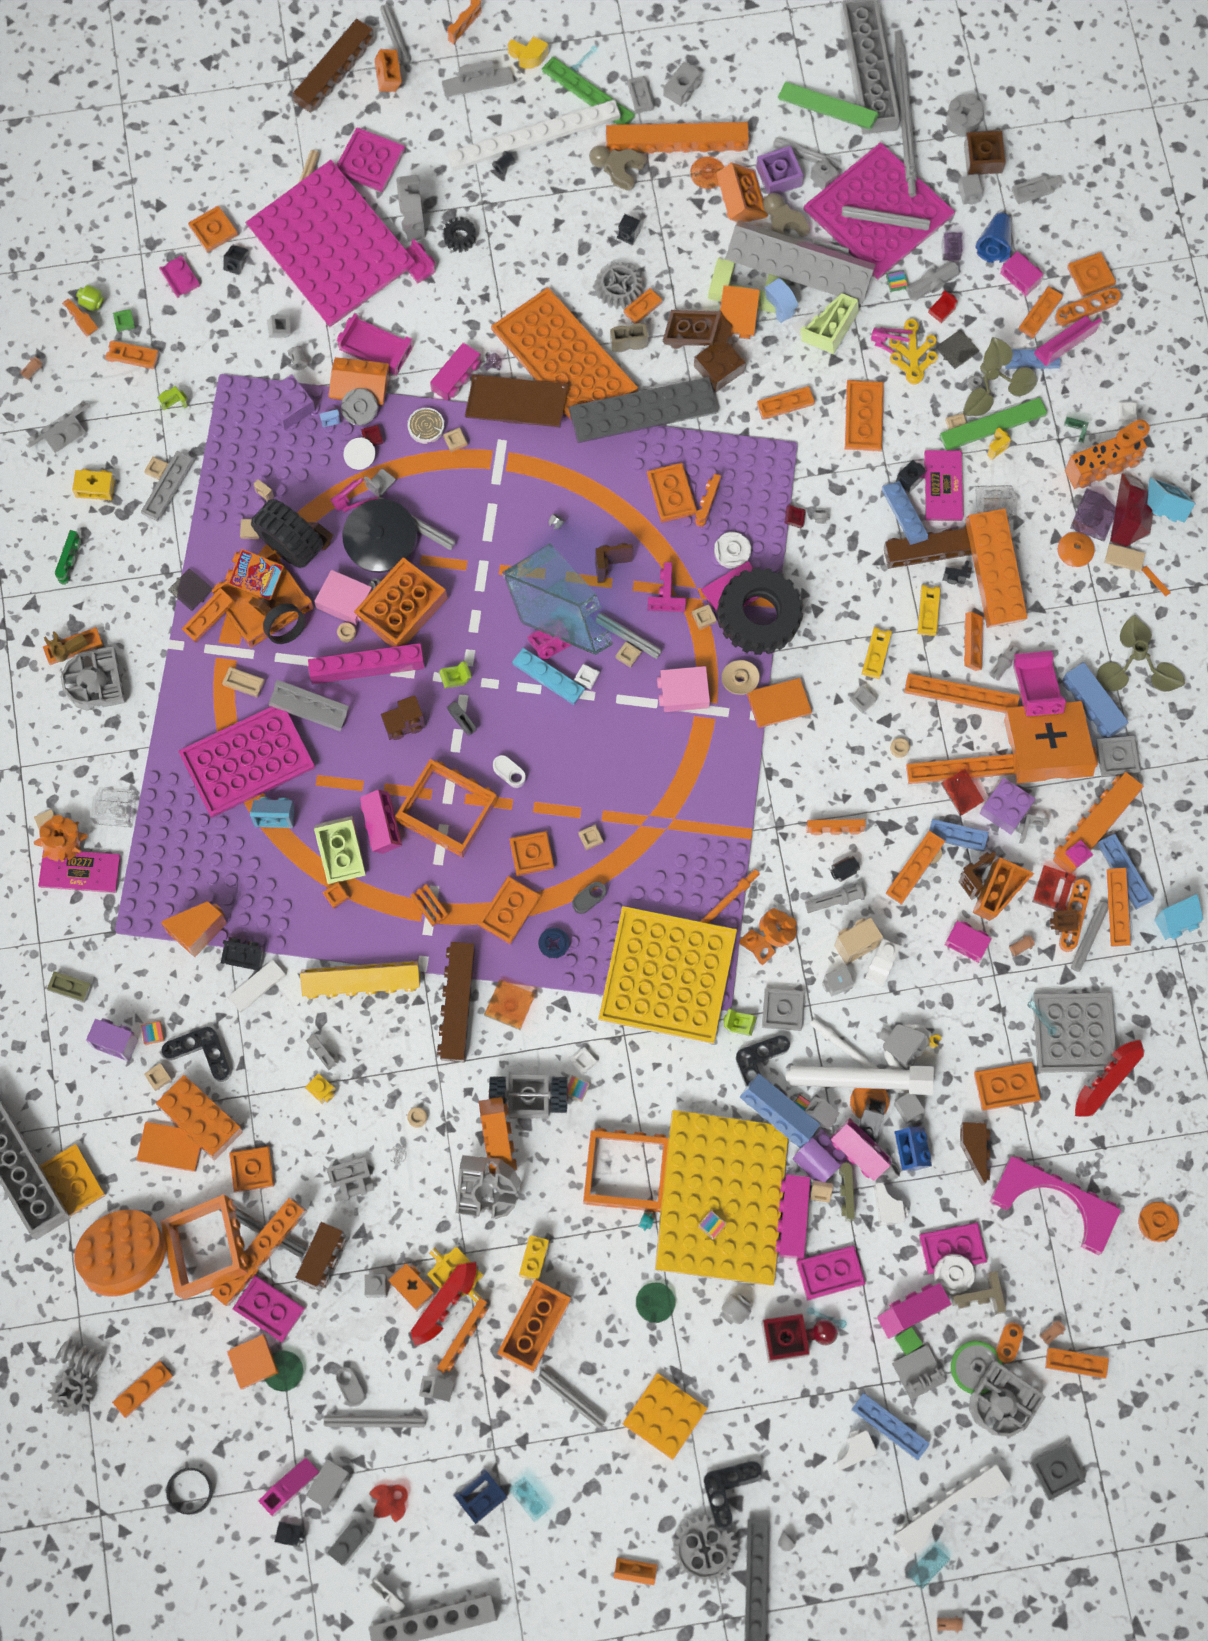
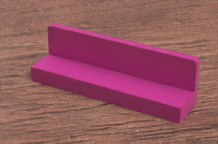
M1084 316L1036 349L1034 355L1045 366H1048L1094 334L1100 326L1102 319L1099 318L1092 322L1087 316Z

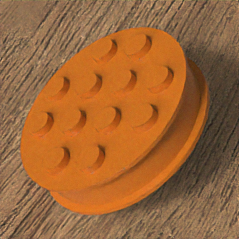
M137 1210L115 1211L95 1221L83 1233L74 1253L75 1267L85 1284L93 1292L109 1297L126 1295L143 1287L157 1274L165 1258L166 1242L163 1234L149 1215Z

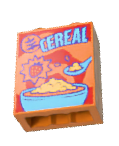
M240 549L239 552L235 551L232 562H234L232 570L228 569L225 576L227 580L226 585L270 601L284 566L244 549Z

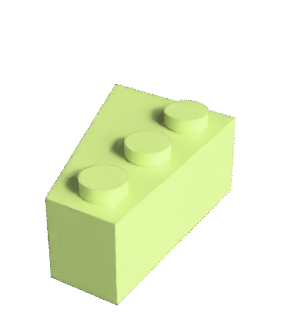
M840 294L825 307V311L819 316L816 315L810 324L800 329L802 342L834 354L859 312L858 300L845 294Z

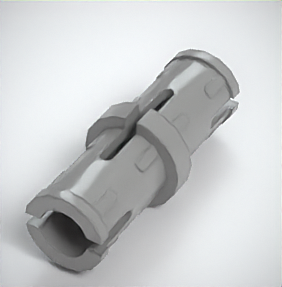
M1010 644L1003 656L997 659L998 663L989 675L993 679L997 677L996 680L999 681L1004 672L1012 666L1014 655L1018 654L1020 649Z

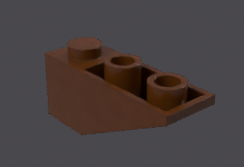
M962 1122L960 1125V1146L980 1185L984 1186L987 1180H990V1168H987V1161L990 1160V1149L987 1148V1141L990 1140V1129H987V1123Z

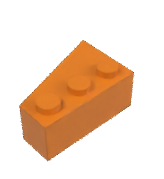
M999 857L992 863L972 913L988 921L994 919L1035 873Z

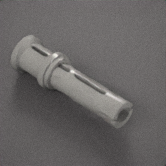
M857 883L856 886L851 888H841L837 893L805 901V907L809 914L841 903L848 905L851 901L864 900L865 898L860 883Z

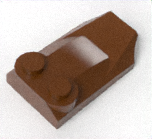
M671 310L662 342L664 345H670L673 349H679L682 346L727 344L732 325L725 319L721 311Z

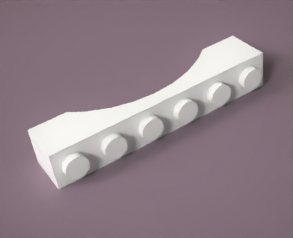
M988 1464L979 1470L981 1475L975 1479L971 1476L963 1481L964 1486L961 1489L957 1490L955 1487L946 1493L948 1498L942 1502L938 1499L929 1505V1511L926 1513L920 1511L912 1517L914 1521L909 1525H906L904 1522L895 1529L897 1533L893 1537L905 1555L909 1557L927 1544L929 1534L935 1522L951 1506L971 1498L991 1499L1009 1488L1010 1484L997 1465L991 1467Z

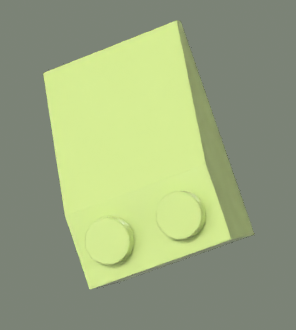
M353 816L315 824L314 830L327 883L331 884L365 876Z

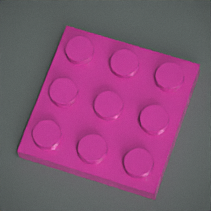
M356 127L336 166L347 179L383 193L405 151V146Z

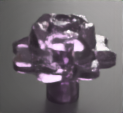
M486 352V363L483 367L487 371L490 368L500 371L502 359L497 353L493 352L490 354Z

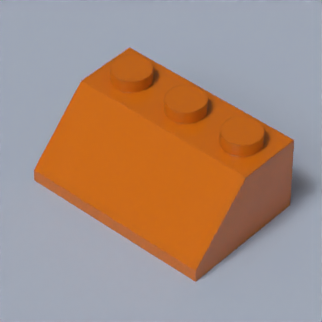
M731 162L716 173L729 220L750 222L768 217L763 208V198L755 170Z
M335 357L331 369L329 398L342 400L346 393L353 389H365L374 395L378 405H383L389 383V363Z

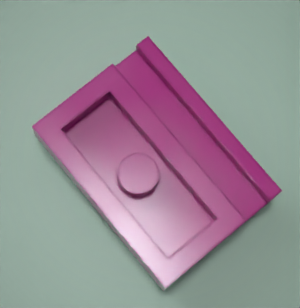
M182 255L166 263L165 266L159 267L160 272L177 298L200 287L198 280Z

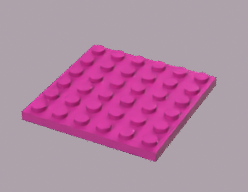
M881 142L803 207V210L842 247L848 248V253L853 257L876 264L872 275L877 280L955 215V211L917 176L915 182L916 196L909 197L905 164ZM843 206L929 219L930 226L928 230L844 217L841 213Z

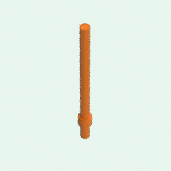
M754 869L745 879L742 878L737 883V886L700 922L709 924L742 891L745 892L760 873Z

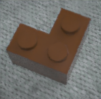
M415 695L397 701L398 708L381 713L382 722L389 740H399L406 734H416L425 728L423 715Z

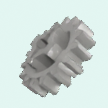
M64 1371L62 1378L57 1375L55 1376L56 1383L50 1382L53 1389L47 1390V1393L52 1394V1397L47 1400L54 1402L51 1408H58V1414L61 1415L64 1411L67 1417H69L70 1412L77 1416V1410L85 1411L84 1404L90 1405L87 1399L93 1397L92 1394L88 1393L92 1386L86 1385L89 1379L85 1378L82 1380L83 1374L79 1373L76 1376L75 1371H71L70 1376H68L67 1372ZM71 1380L78 1381L81 1386H73ZM62 1384V1388H61L60 1392H57V1391H58V1388H59L60 1385ZM69 1389L72 1391H76L73 1394H71V1398L65 1396L69 1393ZM83 1395L81 1401L78 1403L77 1401L79 1397ZM59 1401H66L69 1408L62 1406Z

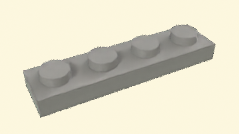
M176 451L142 508V515L157 522L159 521L193 464L194 460L192 457Z

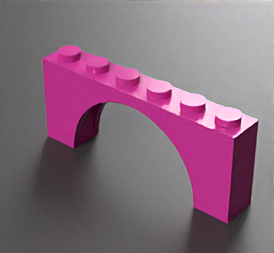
M1011 1156L989 1202L1008 1211L1018 1196L1031 1189L1051 1188L1060 1191L1076 1204L1081 1213L1084 1235L1080 1247L1098 1256L1102 1254L1121 1212V1209L1117 1208L1118 1205L1108 1200L1106 1202L1102 1201L1097 1194L1093 1192L1086 1193L1080 1190L1081 1187L1077 1184H1068L1062 1181L1063 1178L1056 1174L1049 1175L1044 1172L1042 1167L1037 1165L1031 1166L1026 1163L1025 1159L1019 1156H1015V1158Z

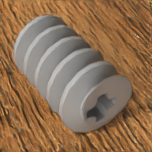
M73 1338L65 1341L55 1359L58 1360L61 1357V1363L68 1361L69 1367L75 1365L76 1371L82 1369V1374L86 1375L89 1373V1377L93 1378L102 1362L100 1360L101 1353L99 1352L94 1357V1349L87 1353L86 1345L79 1349V1341L72 1345Z

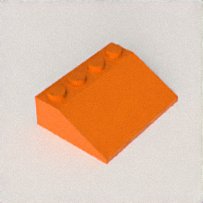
M402 558L354 610V613L389 646H405L448 597L446 589L405 558Z

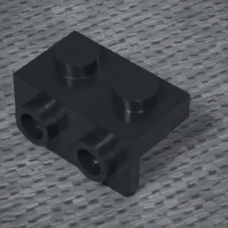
M229 937L228 941L223 940L224 947L220 963L260 971L264 948L259 947L260 943L248 941V944L240 943L241 939Z

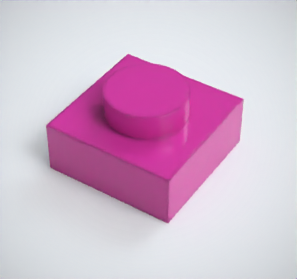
M1081 840L1065 852L1077 868L1093 856V853Z

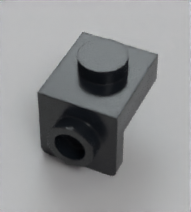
M965 561L963 570L945 567L942 581H947L949 584H965L966 578L970 579L972 568L969 567V561Z

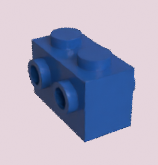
M908 1127L894 1132L902 1171H917L932 1166L927 1134L924 1127Z

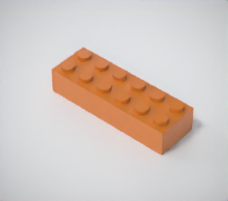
M1006 508L969 515L965 522L986 627L991 628L1025 621L1028 618Z

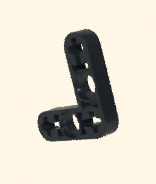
M204 1027L170 1040L162 1046V1054L167 1060H175L203 1049L215 1080L224 1082L230 1077V1068L218 1035L211 1027ZM206 1032L213 1034L210 1041H207V1039L200 1040L202 1042L201 1045H199V1041L195 1037L199 1035L201 1039L206 1036ZM191 1038L195 1041V1045L187 1049L184 1047V1043L187 1039ZM179 1042L181 1048L184 1050L183 1052H180V1049H176L173 1051V1055L166 1053L169 1050L168 1047L172 1046L173 1049L179 1047L177 1045V1043ZM213 1049L220 1051V1056L217 1059L209 1057V1053ZM220 1063L221 1068L226 1070L223 1077L216 1075L219 1072L217 1065L212 1066V1064Z
M776 1036L740 1049L737 1052L735 1060L745 1087L750 1083L746 1078L747 1072L753 1071L757 1075L760 1074L757 1066L758 1063L783 1055L789 1050L790 1041L786 1036ZM779 1040L782 1043H786L784 1049L781 1050L780 1047L774 1048L775 1053L772 1054L769 1043H772V1047L776 1046ZM761 1046L768 1049V1054L764 1057L757 1053V1049ZM744 1053L745 1056L749 1055V1058L747 1060L748 1065L750 1066L751 1064H753L754 1067H748L745 1070H743L742 1068H745L746 1065L743 1060H739L741 1058V1054Z
M745 1462L711 1471L704 1476V1488L714 1524L718 1530L727 1531L733 1525V1517L725 1490L759 1481L762 1477V1468L758 1462ZM751 1468L756 1471V1475L749 1473ZM742 1470L744 1471V1474H745V1478H744V1479H742V1473H741ZM730 1473H736L739 1477L736 1481L732 1482L727 1479V1476ZM710 1479H714V1481H716L717 1491L713 1492V1487L710 1483ZM715 1497H722L724 1499V1503L720 1506L714 1505L712 1501ZM721 1511H723L724 1517L727 1519L726 1524H723L721 1521Z

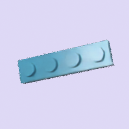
M522 648L512 661V665L572 705H575L585 691V688L525 648Z

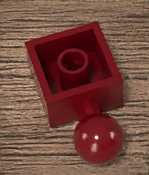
M803 1314L765 1319L761 1322L768 1363L808 1357L810 1355L808 1341L815 1340L818 1344L827 1346L833 1344L838 1337L836 1324L828 1319L819 1320L813 1328L805 1329ZM783 1333L791 1338L787 1343L780 1339Z

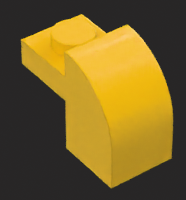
M535 36L532 37L527 46L511 39L508 42V54L514 59H519V67L533 69L541 65L548 56L549 44Z

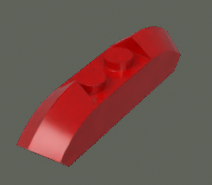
M1141 1040L1126 1043L1111 1054L1115 1060H1111L1104 1067L1105 1072L1093 1079L1091 1088L1086 1085L1082 1088L1076 1101L1075 1116L1089 1117L1096 1113L1144 1057V1048Z
M476 1262L457 1265L411 1329V1338L415 1346L432 1340L444 1329L440 1322H444L449 1317V1309L452 1305L456 1306L462 1298L460 1294L468 1295L473 1287L476 1278Z

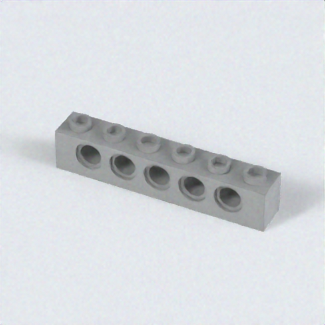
M486 1592L474 1595V1600L467 1601L466 1597L454 1600V1605L446 1607V1603L434 1605V1610L426 1612L425 1608L414 1610V1615L405 1617V1613L392 1616L393 1620L385 1622L384 1618L372 1621L373 1626L368 1627L371 1641H420L497 1621L492 1595L487 1596ZM470 1605H476L479 1608V1614L474 1618L470 1617L467 1613ZM450 1610L457 1611L459 1615L458 1620L454 1623L449 1622L447 1619V1614ZM431 1615L438 1618V1624L435 1628H430L427 1625V1618ZM411 1620L415 1621L418 1625L415 1633H409L406 1629L407 1623ZM389 1626H394L397 1629V1635L393 1639L386 1635V1629Z

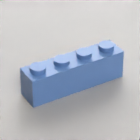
M1084 662L1065 674L1063 678L1064 687L1074 695L1075 702L1082 701L1087 718L1094 722L1101 736L1111 738L1126 728L1129 722Z
M758 1074L751 1080L740 1095V1098L748 1106L752 1107L762 1118L771 1123L799 1148L811 1139L820 1125L761 1074Z

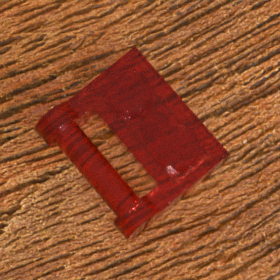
M1044 865L1032 902L1055 911H1066V902L1072 883H1075L1076 876ZM1063 879L1065 882L1059 902H1055L1053 900L1059 880Z

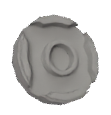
M353 389L346 393L342 399L341 410L347 421L354 425L362 426L374 420L378 411V403L374 395L369 391Z

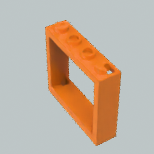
M430 759L395 815L396 822L463 858L497 802V795L489 787L483 788L473 778L467 779L458 770H450L445 767L446 765L443 762ZM433 772L488 801L463 844L407 815Z
M595 1128V1131L591 1130L583 1205L661 1212L668 1147L666 1135L654 1134L653 1137L646 1136L644 1132H634L633 1135L626 1134L624 1130H615L614 1133L607 1132V1129ZM596 1138L663 1145L658 1201L590 1194Z
M224 1194L160 1221L166 1242V1253L176 1296L184 1300L249 1273L247 1266L249 1261L243 1248L245 1247V1242L239 1230L241 1224L235 1212L237 1206L234 1205L233 1199ZM221 1209L233 1265L189 1283L178 1227Z

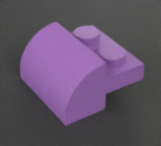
M822 1129L792 1158L813 1180L824 1183L834 1175L843 1163L848 1161L847 1155L842 1150L839 1151L834 1147L831 1138Z

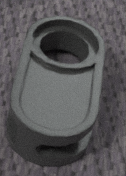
M455 701L447 706L451 716L468 736L477 731L473 722Z
M594 882L578 893L572 900L574 911L584 914L600 903L606 896L605 886L600 882ZM599 887L603 893L601 896L595 897L591 893L592 889Z

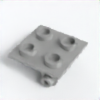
M928 1345L892 1363L910 1400L947 1382L942 1368H939Z

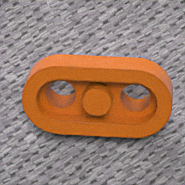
M1141 419L1132 422L1117 433L1115 438L1116 445L1119 448L1128 449L1147 437L1150 431L1149 424Z
M1009 1323L1002 1330L996 1348L997 1356L1002 1363H1010L1017 1356L1023 1337V1330L1016 1323ZM1011 1329L1016 1331L1015 1337L1010 1335ZM1004 1349H1009V1356L1004 1355Z

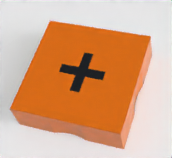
M1082 701L1065 702L1064 713L1026 716L1024 706L1006 708L1004 723L1008 741L1013 751V765L1017 783L1046 781L1054 778L1071 779L1094 776L1096 759Z

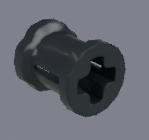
M504 151L497 161L492 162V166L496 172L503 175L510 165L515 164V159L509 152Z

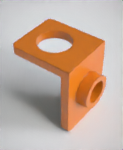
M752 929L739 940V944L752 952L761 965H764L775 954L770 943ZM764 948H768L767 955L761 958V951Z

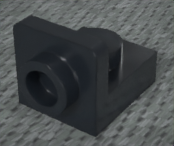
M232 244L224 254L223 270L240 275L241 265L249 256V249Z
M279 1521L274 1542L299 1547L300 1543H304L306 1531H303L304 1526Z

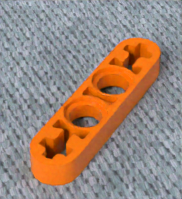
M1109 288L1063 306L1057 310L1055 321L1057 324L1065 326L1080 320L1084 316L1089 317L1114 307L1119 303L1121 294L1116 288ZM1097 300L1100 302L1101 306L1094 307L1092 306L1091 301ZM1082 307L1085 312L1077 313L1075 308ZM1061 314H1063V316H1066V315H1067V318H1066V319H1065L1064 317H1061V318H1060V315H1061Z
M1084 879L1077 880L1071 889L1067 910H1073V902H1079L1082 905V910L1077 911L1079 931L1061 932L1059 946L1065 952L1073 951L1079 941L1091 890L1090 883ZM1080 884L1083 885L1084 889H1086L1082 892L1081 898L1077 897L1079 894V889L1076 888L1079 887ZM1069 934H1073L1070 940L1073 944L1067 947L1063 941L1067 940Z

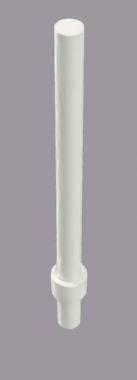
M815 1018L810 1025L822 1033L821 1036L827 1041L828 1039L865 1068L879 1069L834 1034L835 1031L830 1027H825ZM893 1089L901 1096L908 1093L907 1090Z

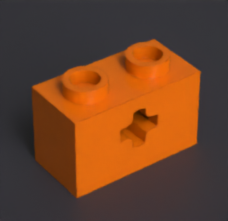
M380 49L374 59L379 92H396L402 82L397 50Z
M406 1263L389 1279V1282L418 1311L435 1295L432 1291L434 1287L427 1279L424 1282L420 1279L418 1275L421 1273L413 1264L409 1267ZM410 1282H412L413 1284L417 1282V1284H416L417 1289H416V1290H414V1289L408 1290V1289L410 1288V1286H409V1283H410Z

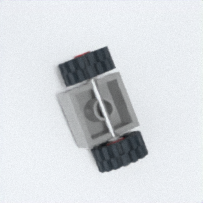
M509 1075V1091L507 1092L506 1077H490L488 1099L502 1097L503 1104H506V1099H508L509 1118L548 1119L550 1097L551 1113H567V1077H551V1093L549 1091V1075Z

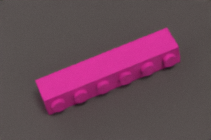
M420 643L308 659L311 683L319 684L424 669V662Z

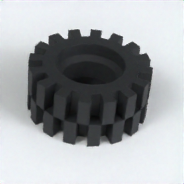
M454 217L455 221L450 219L449 224L446 223L443 229L445 244L448 245L449 249L453 248L454 252L459 249V253H462V249L466 252L468 247L471 249L476 242L474 224L470 223L469 219L464 221V217H461L460 220H458V217ZM462 230L467 235L463 239H456L453 237V233Z

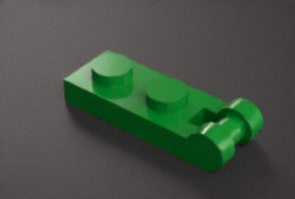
M69 530L55 570V576L61 585H66L69 582L68 572L70 566L74 565L76 549L78 550L81 546V539L77 531Z

